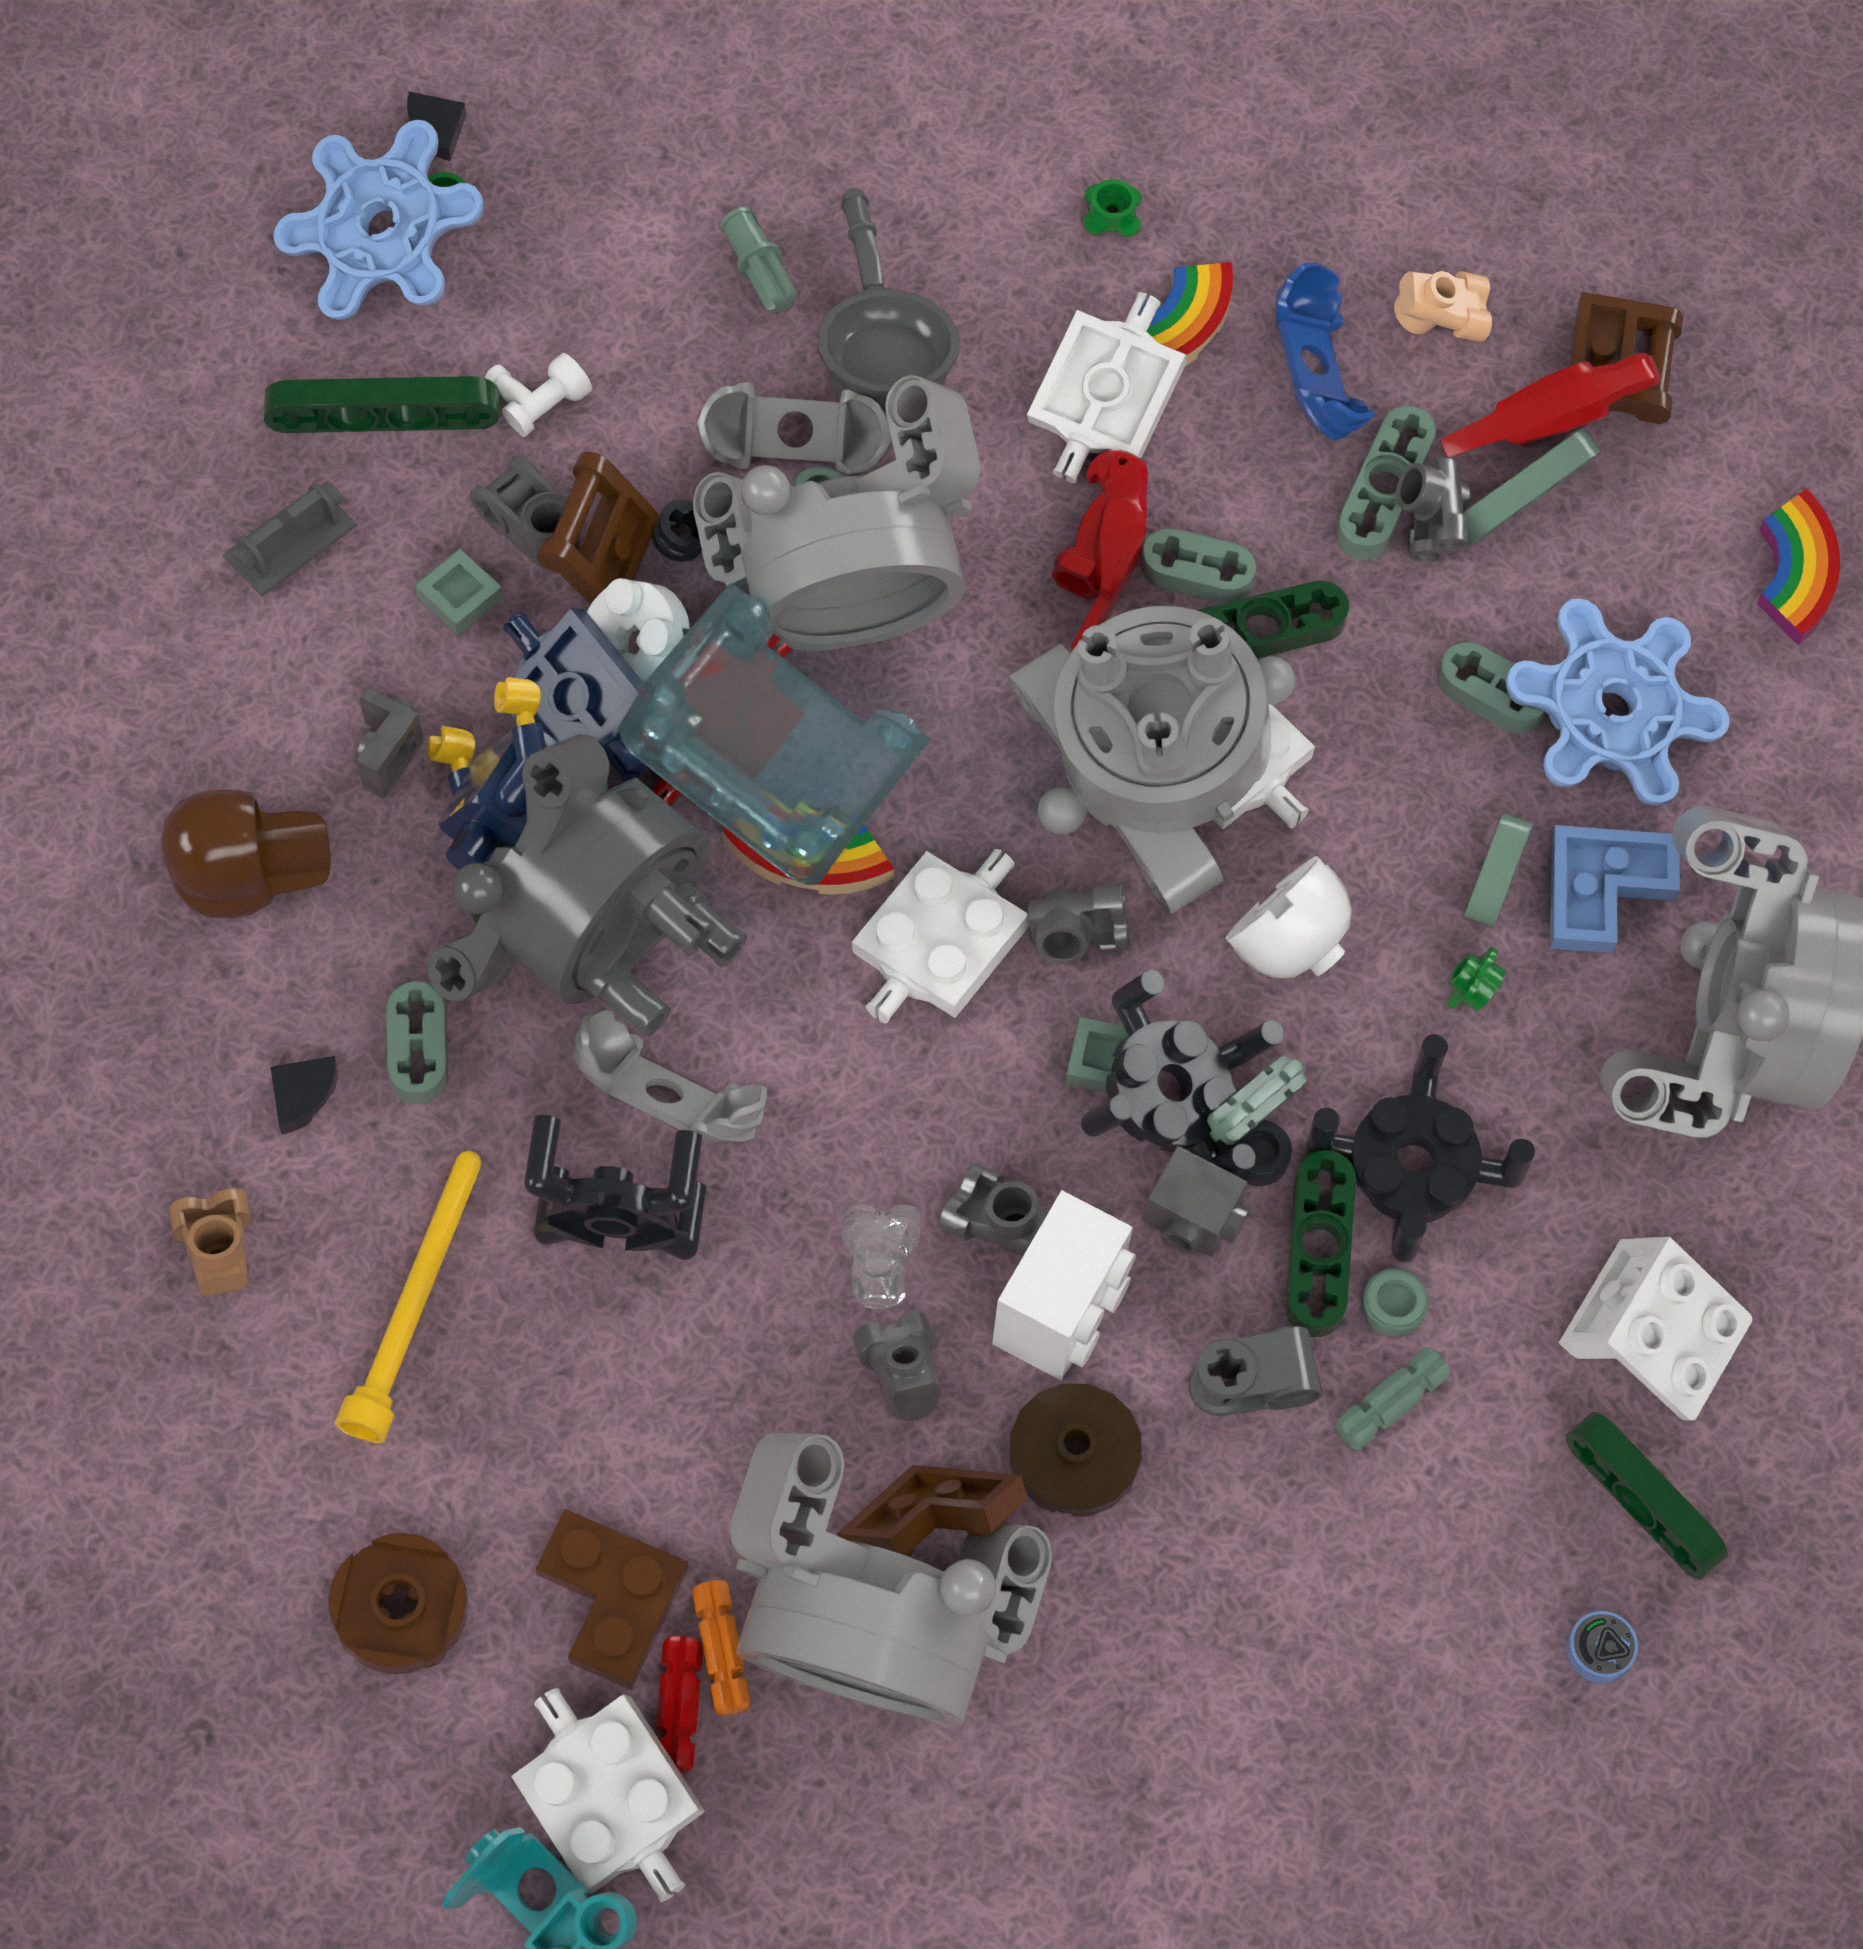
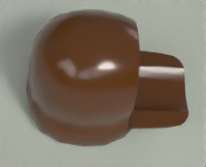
M209 790L194 793L180 800L164 820L161 849L166 867L172 877L174 889L191 910L206 917L236 918L251 915L268 906L275 895L310 889L322 885L328 880L331 865L328 833L324 819L316 812L266 813L260 811L254 792L243 790Z

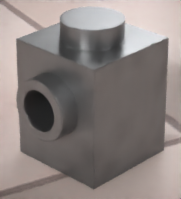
M1178 1146L1147 1199L1143 1222L1162 1231L1165 1241L1174 1248L1188 1254H1196L1197 1251L1213 1257L1222 1239L1231 1244L1235 1242L1248 1218L1250 1209L1242 1205L1248 1182Z

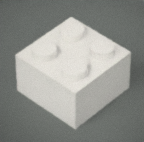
M1061 1190L998 1299L992 1344L1061 1381L1072 1363L1082 1368L1099 1339L1100 1332L1097 1331V1328L1103 1318L1104 1309L1114 1313L1130 1284L1131 1278L1127 1275L1136 1258V1254L1128 1251L1133 1227Z

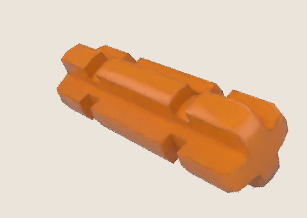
M724 1580L700 1583L694 1586L692 1593L697 1618H702V1621L698 1622L708 1679L714 1681L710 1685L714 1711L719 1716L739 1714L750 1709L751 1698L747 1678L741 1677L745 1673L743 1659L735 1653L739 1643L735 1616L729 1615L733 1611L729 1585Z

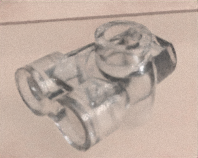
M855 1204L846 1209L843 1220L842 1240L850 1247L851 1290L857 1301L863 1306L871 1309H886L897 1305L905 1297L907 1289L905 1266L909 1250L919 1244L921 1236L922 1214L917 1208L911 1205L900 1204L893 1206L889 1210L879 1211L870 1205Z

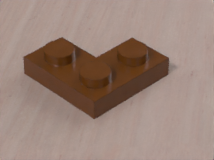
M912 1465L837 1533V1536L909 1557L913 1549L935 1528L962 1530L975 1536L986 1535L998 1530L1004 1525L1005 1520L1028 1497L1020 1474Z
M564 1509L536 1567V1574L541 1578L595 1600L568 1656L569 1663L632 1690L689 1567L688 1561Z

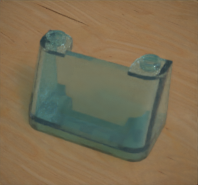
M730 583L644 682L620 724V737L627 749L636 758L784 874L797 882L806 885H816L833 867L917 760L931 739L918 729L911 718L901 712L877 710L871 714L866 722L861 720L767 646L773 633L769 611L758 598L745 594L733 583Z

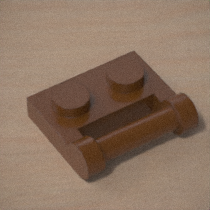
M1581 292L1577 306L1569 366L1588 361L1594 367L1617 363L1633 355L1636 330L1646 331L1651 337L1649 355L1655 361L1661 380L1659 384L1622 397L1610 405V411L1634 414L1639 420L1645 422L1665 423L1671 418L1673 399L1668 394L1674 341L1681 335L1683 314L1676 308Z
M585 451L579 454L573 468V475L576 479L553 535L544 539L538 552L537 560L546 569L559 573L591 605L596 597L613 580L622 578L634 581L652 536L653 526L660 514L606 457L598 453ZM598 491L602 497L581 548L578 551L575 548V544Z

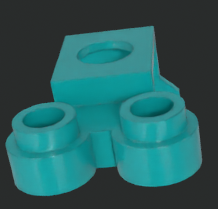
M521 1827L505 1830L501 1834L496 1829H493L478 1840L465 1857V1861L470 1867L446 1893L442 1902V1906L448 1910L463 1906L476 1894L490 1891L532 1933L523 1944L527 1949H620L631 1941L637 1928L635 1909L626 1897L618 1893L606 1892L587 1898L590 1891L532 1833L524 1835L525 1831ZM532 1868L546 1870L553 1877L556 1884L555 1898L551 1905L544 1910L529 1908L520 1897L519 1884L521 1878ZM607 1908L615 1910L620 1918V1927L615 1934L607 1932L602 1924V1915Z

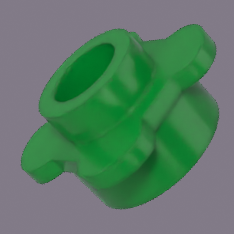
M1116 179L1105 180L1086 189L1084 200L1089 204V214L1084 217L1083 226L1088 233L1100 235L1103 232H1119L1124 237H1132L1140 231L1141 221L1136 216V208L1141 204L1142 195L1138 189ZM1109 208H1116L1118 212L1109 213L1107 210Z
M1492 946L1485 954L1477 955L1476 957L1468 953L1458 963L1448 980V984L1455 990L1447 1000V1006L1453 1009L1462 1001L1473 1010L1478 1011L1491 999L1506 973L1505 969L1493 962L1498 954L1497 949Z

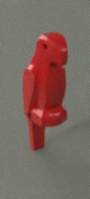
M1646 353L1634 354L1617 363L1594 367L1588 361L1581 362L1545 376L1497 403L1493 413L1440 439L1446 458H1452L1505 440L1512 444H1520L1522 447H1527L1542 441L1543 438L1569 433L1606 419L1609 416L1610 405L1622 397L1641 392L1659 384L1661 377L1653 357Z
M1124 450L1106 451L1099 454L1091 462L1087 470V481L1089 484L1097 483L1102 489V493L1090 505L1083 516L1076 533L1074 547H1069L1061 552L1054 562L1052 577L1059 587L1087 600L1093 597L1095 593L1097 594L1094 604L1071 645V652L1078 645L1079 640L1083 639L1082 634L1091 626H1099L1107 620L1143 551L1147 524L1148 471L1144 460Z

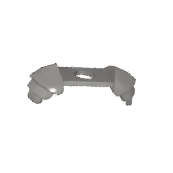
M748 382L739 383L734 386L722 387L714 392L703 406L697 421L701 439L708 452L716 460L729 463L739 469L749 468L752 456L834 462L838 472L843 476H849L858 472H865L874 467L887 451L891 441L887 417L880 405L872 398L851 390H843L839 402L755 396L754 384ZM789 412H802L812 421L813 435L804 446L790 447L783 443L779 437L778 424L781 418Z
M601 1008L583 1016L581 1029L577 1031L574 1040L576 1047L574 1048L573 1059L588 1081L602 1093H608L679 1130L698 1132L702 1135V1140L728 1144L755 1138L756 1127L762 1123L767 1099V1088L758 1084L756 1086L745 1085L739 1087L736 1083H729L718 1094H715L639 1056L644 1045L643 1039L639 1035L629 1034L625 1022L622 1019L615 1018L611 1010ZM656 1085L665 1086L674 1090L681 1100L676 1103H662L653 1099L646 1089Z

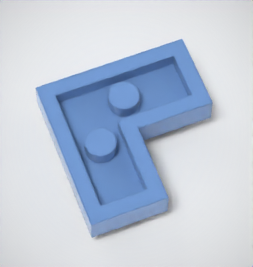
M1555 825L1551 834L1550 949L1613 953L1617 945V897L1676 901L1680 892V853L1675 848L1672 839L1673 834Z

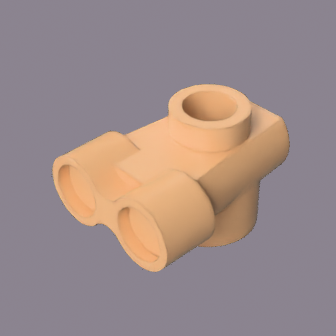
M1409 271L1402 277L1399 283L1400 295L1395 300L1394 311L1397 320L1407 331L1414 334H1425L1436 325L1454 330L1453 334L1457 338L1480 343L1487 339L1492 328V316L1486 308L1490 292V283L1487 277L1463 271L1458 272L1455 277L1444 271H1439L1435 274Z

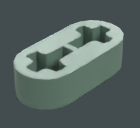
M1164 528L1155 531L1144 543L1141 569L1144 577L1151 584L1162 589L1219 603H1227L1243 599L1249 595L1254 584L1256 562L1253 555L1245 547L1236 543L1179 529ZM1166 550L1177 552V560L1174 561L1172 567L1161 565V557L1164 556ZM1224 564L1236 567L1235 575L1232 577L1231 582L1220 579V572L1223 570Z
M1473 642L1455 644L1444 653L1437 674L1438 685L1442 692L1451 700L1512 733H1527L1535 730L1542 723L1545 711L1530 706L1522 707L1519 712L1509 707L1511 699L1507 693L1506 677L1508 671L1515 665L1514 663ZM1467 664H1470L1477 668L1476 675H1471L1466 682L1456 677L1458 669L1462 670Z
M1503 813L1465 912V918L1494 928L1530 834L1532 822Z
M412 981L396 988L388 998L386 1008L387 1068L392 1089L400 1099L412 1104H424L439 1097L447 1086V1016L443 998L433 986L426 982ZM423 1002L425 1011L428 1012L422 1017V1033L412 1034L408 1015H406V1013L410 1012L411 1003ZM423 1051L425 1066L430 1071L425 1073L424 1083L412 1084L409 1074H406V1072L412 1069V1052Z

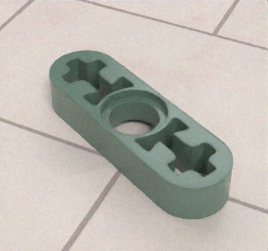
M1400 406L1391 410L1383 420L1338 522L1336 531L1337 543L1341 550L1352 558L1359 560L1374 559L1383 554L1389 546L1404 510L1397 503L1396 493L1385 494L1373 488L1369 479L1381 472L1393 474L1399 479L1402 472L1410 464H1426L1436 435V426L1432 417L1423 409L1415 406ZM1406 428L1416 431V435L1410 440L1404 457L1396 454L1399 434H1402ZM1369 507L1372 510L1378 511L1373 531H1370L1367 537L1364 538L1356 535V529L1362 525Z
M1584 427L1463 513L1468 517V547L1479 542L1602 452Z

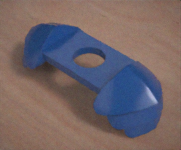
M1317 262L1300 264L1293 273L1287 276L1283 285L1277 290L1275 303L1276 324L1279 326L1295 390V400L1310 424L1321 434L1335 441L1363 427L1371 418L1375 417L1373 409L1365 406L1363 401L1345 396L1329 333L1339 329L1343 324V317L1338 312L1343 299L1341 292L1337 289L1340 284V277L1336 272ZM1301 349L1308 350L1318 357L1324 369L1323 375L1312 372L1304 364L1301 357Z

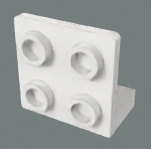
M1671 1237L1620 1239L1560 1339L1559 1344L1577 1359H1617L1680 1419L1695 1420L1749 1328L1752 1316Z

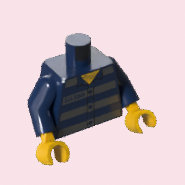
M507 677L505 682L497 683L494 694L495 710L498 713L516 715L517 726L511 728L510 732L477 755L471 765L469 763L474 755L475 739L470 732L442 726V737L432 735L428 739L427 753L429 759L435 762L451 764L452 768L448 781L453 798L440 819L439 826L442 832L453 839V842L446 851V858L459 870L470 863L489 862L492 854L498 847H508L517 844L527 823L526 791L522 776L524 763L531 754L558 743L543 731L542 723H535L534 715L539 708L541 693L537 684L531 680Z

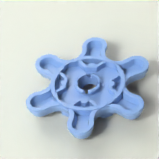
M414 120L403 125L398 131L390 151L383 157L375 160H366L359 157L351 142L343 136L330 135L322 139L315 146L312 153V162L315 169L326 181L324 199L319 206L311 211L291 213L284 216L275 227L273 237L275 245L281 252L289 256L321 253L327 258L329 275L319 291L318 306L322 313L330 319L348 320L353 318L359 312L367 293L376 285L388 281L397 283L401 287L404 296L413 304L430 306L437 303L445 292V278L442 271L431 259L435 243L440 236L449 230L475 225L483 215L484 202L482 194L475 186L468 183H458L450 187H438L429 181L428 170L438 151V135L434 127L426 121ZM392 211V220L395 223L394 228L388 227L384 232L370 236L369 224L372 218L379 212Z
M1572 599L1566 602L1558 612L1557 618L1559 633L1568 649L1566 659L1560 664L1552 666L1523 660L1516 663L1508 671L1506 677L1507 693L1510 699L1521 706L1542 709L1549 714V719L1553 726L1560 730L1559 740L1548 749L1544 757L1546 778L1557 787H1571L1580 784L1594 765L1603 764L1610 770L1623 772L1631 783L1635 796L1642 803L1654 806L1670 802L1679 790L1678 776L1668 759V748L1671 742L1677 738L1702 743L1713 742L1720 739L1726 733L1730 723L1725 707L1718 701L1711 698L1692 696L1682 690L1676 681V663L1686 655L1691 646V636L1688 629L1682 622L1674 618L1663 617L1651 623L1642 638L1634 641H1625L1615 637L1608 631L1603 622L1601 612L1590 601ZM1609 692L1621 696L1627 702L1629 715L1617 716L1611 714L1609 717L1606 716L1602 694Z

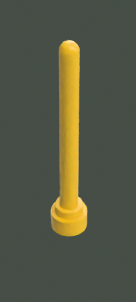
M463 1151L457 1156L364 1386L356 1387L353 1395L344 1397L334 1424L347 1435L375 1444L385 1442L395 1417L394 1413L390 1410L393 1400L389 1397V1393L481 1168V1158L474 1151Z

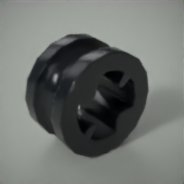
M682 499L670 502L664 507L653 526L652 539L654 545L663 556L670 560L678 562L691 561L702 551L693 510V501ZM685 524L692 532L691 534H684L680 538L672 530L674 527L679 528Z

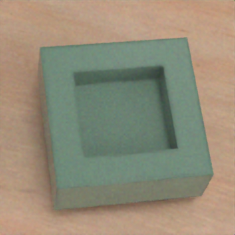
M461 549L456 551L415 585L417 599L457 636L503 600L502 586Z
M1079 1017L1065 1084L1106 1093L1107 1076L1111 1074L1115 1058L1112 1055L1117 1045L1128 1036L1124 1026Z

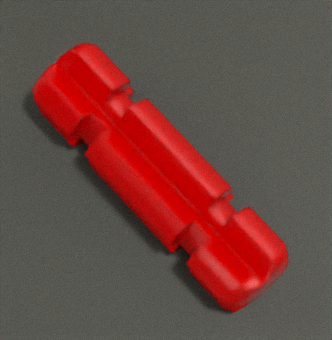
M670 1636L664 1640L662 1646L661 1665L666 1666L667 1672L660 1675L656 1729L661 1730L662 1735L658 1739L679 1772L686 1773L691 1771L694 1766L695 1743H690V1736L695 1735L697 1731L700 1679L695 1678V1672L701 1670L703 1647L694 1637Z

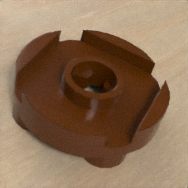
M393 1533L372 1540L373 1545L361 1549L354 1557L351 1554L340 1565L330 1587L329 1614L343 1649L362 1665L383 1673H411L421 1668H431L438 1665L445 1658L447 1651L457 1643L465 1627L468 1615V1593L457 1565L437 1543L419 1535ZM398 1587H405L409 1589L410 1600L418 1603L414 1612L405 1613L402 1619H390L389 1610L380 1607V1602L383 1597L393 1598Z

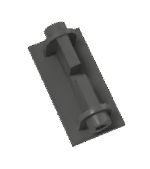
M326 481L321 486L313 483L308 487V492L247 537L241 536L237 539V544L223 554L227 562L262 597L357 526L356 522L338 505L342 501V497L331 482Z

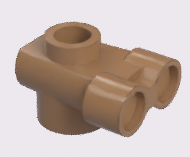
M237 1188L221 1190L207 1199L186 1197L174 1201L168 1208L173 1237L185 1243L200 1292L205 1296H212L244 1289L248 1284L244 1229L252 1222L246 1192Z

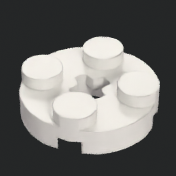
M622 578L613 580L592 602L587 613L656 697L653 701L655 702L688 661L690 650L682 649L684 640L682 628L690 629L688 615L678 597L662 585ZM639 629L640 633L637 636L636 643L640 649L637 654L629 653V638L632 632H636Z

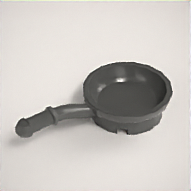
M850 188L841 198V209L846 214L849 225L848 237L854 244L863 291L848 297L829 310L818 328V353L829 372V382L839 398L843 390H851L870 397L880 405L886 416L885 403L888 392L894 383L902 377L915 375L943 386L946 384V377L959 355V331L948 312L930 299L903 290L883 288L880 260L875 240L877 229L871 222L868 211L869 201L862 190Z

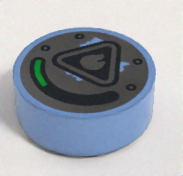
M1608 1611L1591 1612L1583 1616L1571 1630L1566 1644L1567 1657L1572 1668L1584 1679L1594 1683H1611L1623 1677L1636 1660L1638 1653L1637 1636L1632 1626L1623 1617Z

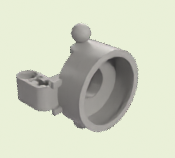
M915 375L902 377L895 382L888 392L885 407L896 460L864 476H846L820 483L809 481L792 486L786 475L777 467L763 465L754 467L745 475L744 479L721 472H714L708 474L700 481L693 497V510L706 569L714 580L725 583L726 587L749 590L758 633L762 639L767 641L770 637L769 635L773 633L781 639L776 646L781 647L785 642L793 650L805 651L834 650L874 643L921 628L942 617L959 603L966 588L951 520L972 510L971 501L964 498L972 493L978 484L981 473L980 460L968 408L960 393Z
M1697 806L1688 809L1678 818L1673 827L1672 839L1676 850L1696 873L1707 878L1736 884L1739 887L1730 915L1722 916L1719 925L1710 921L1697 922L1687 928L1681 938L1680 950L1683 959L1689 966L1702 970L1696 1001L1697 1025L1686 1061H1681L1638 1050H1623L1613 1054L1605 1061L1600 1072V1084L1603 1093L1622 1119L1634 1124L1677 1134L1707 1138L1719 1133L1726 1127L1730 1117L1734 1121L1743 1123L1751 1097L1816 1111L1825 1106L1838 1091L1852 1065L1863 1036V896L1817 886L1819 875L1816 872L1807 870L1808 858L1805 849L1780 824L1711 806ZM1710 829L1722 830V840L1714 851L1707 854L1695 853V843L1702 833ZM1745 843L1753 852L1773 855L1778 847L1782 854L1779 859L1769 858L1764 866L1752 853L1744 851ZM1635 1076L1648 1077V1084L1639 1095L1633 1097L1621 1096V1089L1630 1078ZM1669 1086L1671 1087V1089L1674 1091L1675 1094L1670 1093V1088H1669ZM1702 1092L1707 1095L1705 1101L1699 1100ZM1681 1099L1694 1101L1691 1109H1688Z
M775 1431L765 1435L758 1442L753 1452L732 1517L730 1529L734 1548L740 1556L746 1559H739L736 1569L759 1578L735 1653L742 1659L762 1669L829 1694L920 1720L947 1725H963L983 1659L1005 1664L1007 1655L1018 1651L1027 1642L1031 1634L1052 1561L1051 1544L1046 1534L1037 1527L1004 1523L1001 1528L986 1535L975 1536L967 1534L958 1561L949 1566L944 1572L924 1562L890 1550L843 1539L826 1531L844 1471L843 1453L837 1442L829 1436L811 1433ZM799 1458V1467L797 1471V1461Z

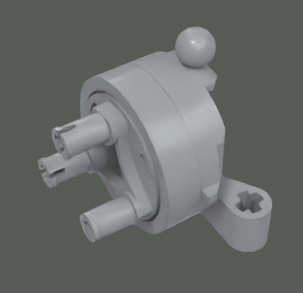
M1151 606L1127 611L1103 622L1099 626H1091L1082 634L1083 639L1079 640L1078 645L1071 654L1062 644H1058L1008 675L1007 679L1016 698L1029 717L1035 723H1039L1060 748L1066 775L1071 786L1070 788L1058 786L1049 789L1041 797L1037 806V816L1041 825L1052 834L1067 835L1075 832L1083 824L1086 814L1089 812L1106 827L1109 825L1114 826L1139 864L1149 889L1167 914L1172 915L1224 882L1219 866L1193 827L1209 822L1216 817L1220 818L1223 822L1234 817V811L1231 808L1248 793L1255 782L1261 779L1266 771L1271 750L1269 705L1282 703L1292 694L1296 685V675L1292 666L1281 657L1267 656L1257 660L1253 651L1241 636L1222 621L1208 614L1177 606Z

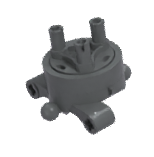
M577 734L531 754L525 761L522 776L526 791L527 823L516 846L498 847L487 864L470 863L463 866L454 876L452 894L458 906L470 914H481L472 932L434 950L429 957L427 965L428 977L433 988L440 996L449 1001L459 1002L504 980L517 961L564 1002L579 1004L597 997L641 1034L649 1037L663 1025L671 1012V1008L631 975L632 967L652 947L667 936L687 956L695 954L699 947L722 968L731 963L742 949L740 946L745 944L747 935L742 931H738L705 903L708 897L696 888L708 861L710 845L707 836L636 777L601 793L610 771L609 759L604 748L597 740L588 735Z

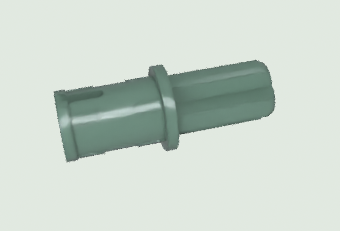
M740 207L732 210L722 219L720 227L738 257L737 269L744 278L750 279L767 311L774 314L781 310L788 311L794 306L793 299L796 296V290L780 262L782 259L780 248L777 244L769 242L753 210L751 211L749 207Z

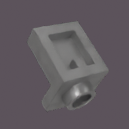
M366 688L359 697L365 724L374 729L369 730L361 740L356 753V762L363 788L385 799L423 745L424 738L419 715L407 700L392 693L383 696L370 688Z

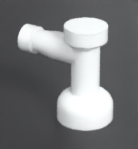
M561 353L549 364L548 375L550 379L533 392L527 389L521 382L512 378L511 374L502 365H495L487 372L485 379L491 380L497 385L500 395L508 403L502 408L503 416L509 425L522 437H526L535 429L533 422L563 398L579 401L593 390L586 373L566 353Z

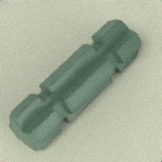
M1282 1055L1274 1060L1264 1071L1260 1072L1233 1094L1227 1102L1222 1103L1210 1113L1207 1122L1212 1129L1209 1133L1216 1142L1222 1140L1227 1145L1236 1144L1249 1133L1250 1129L1255 1128L1286 1102L1288 1098L1304 1087L1307 1079L1302 1072L1304 1069L1302 1062L1298 1059L1292 1061L1286 1055Z
M1430 1347L1424 1348L1409 1360L1410 1364L1406 1366L1407 1369L1399 1368L1362 1398L1363 1402L1360 1403L1361 1407L1353 1405L1338 1417L1335 1430L1348 1447L1353 1450H1360L1376 1437L1377 1428L1384 1431L1423 1399L1424 1390L1431 1393L1447 1379L1450 1368L1436 1350Z

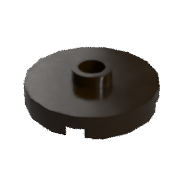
M1062 1383L1039 1392L1020 1410L1010 1433L1009 1464L1013 1474H1020L1022 1476L1026 1494L1037 1506L1053 1513L1056 1510L1061 1513H1072V1516L1089 1517L1112 1508L1131 1490L1142 1462V1434L1132 1412L1113 1393L1090 1384ZM1070 1438H1080L1086 1442L1088 1450L1083 1454L1074 1455L1066 1450L1064 1443Z

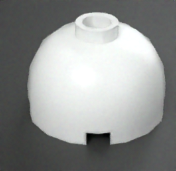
M1315 856L1275 886L1277 890L1260 906L1258 901L1233 926L1225 937L1241 960L1258 973L1271 978H1294L1311 969L1318 977L1332 967L1345 953V950L1339 945V941L1350 926L1352 907L1348 892L1336 873L1328 865H1325L1320 858Z

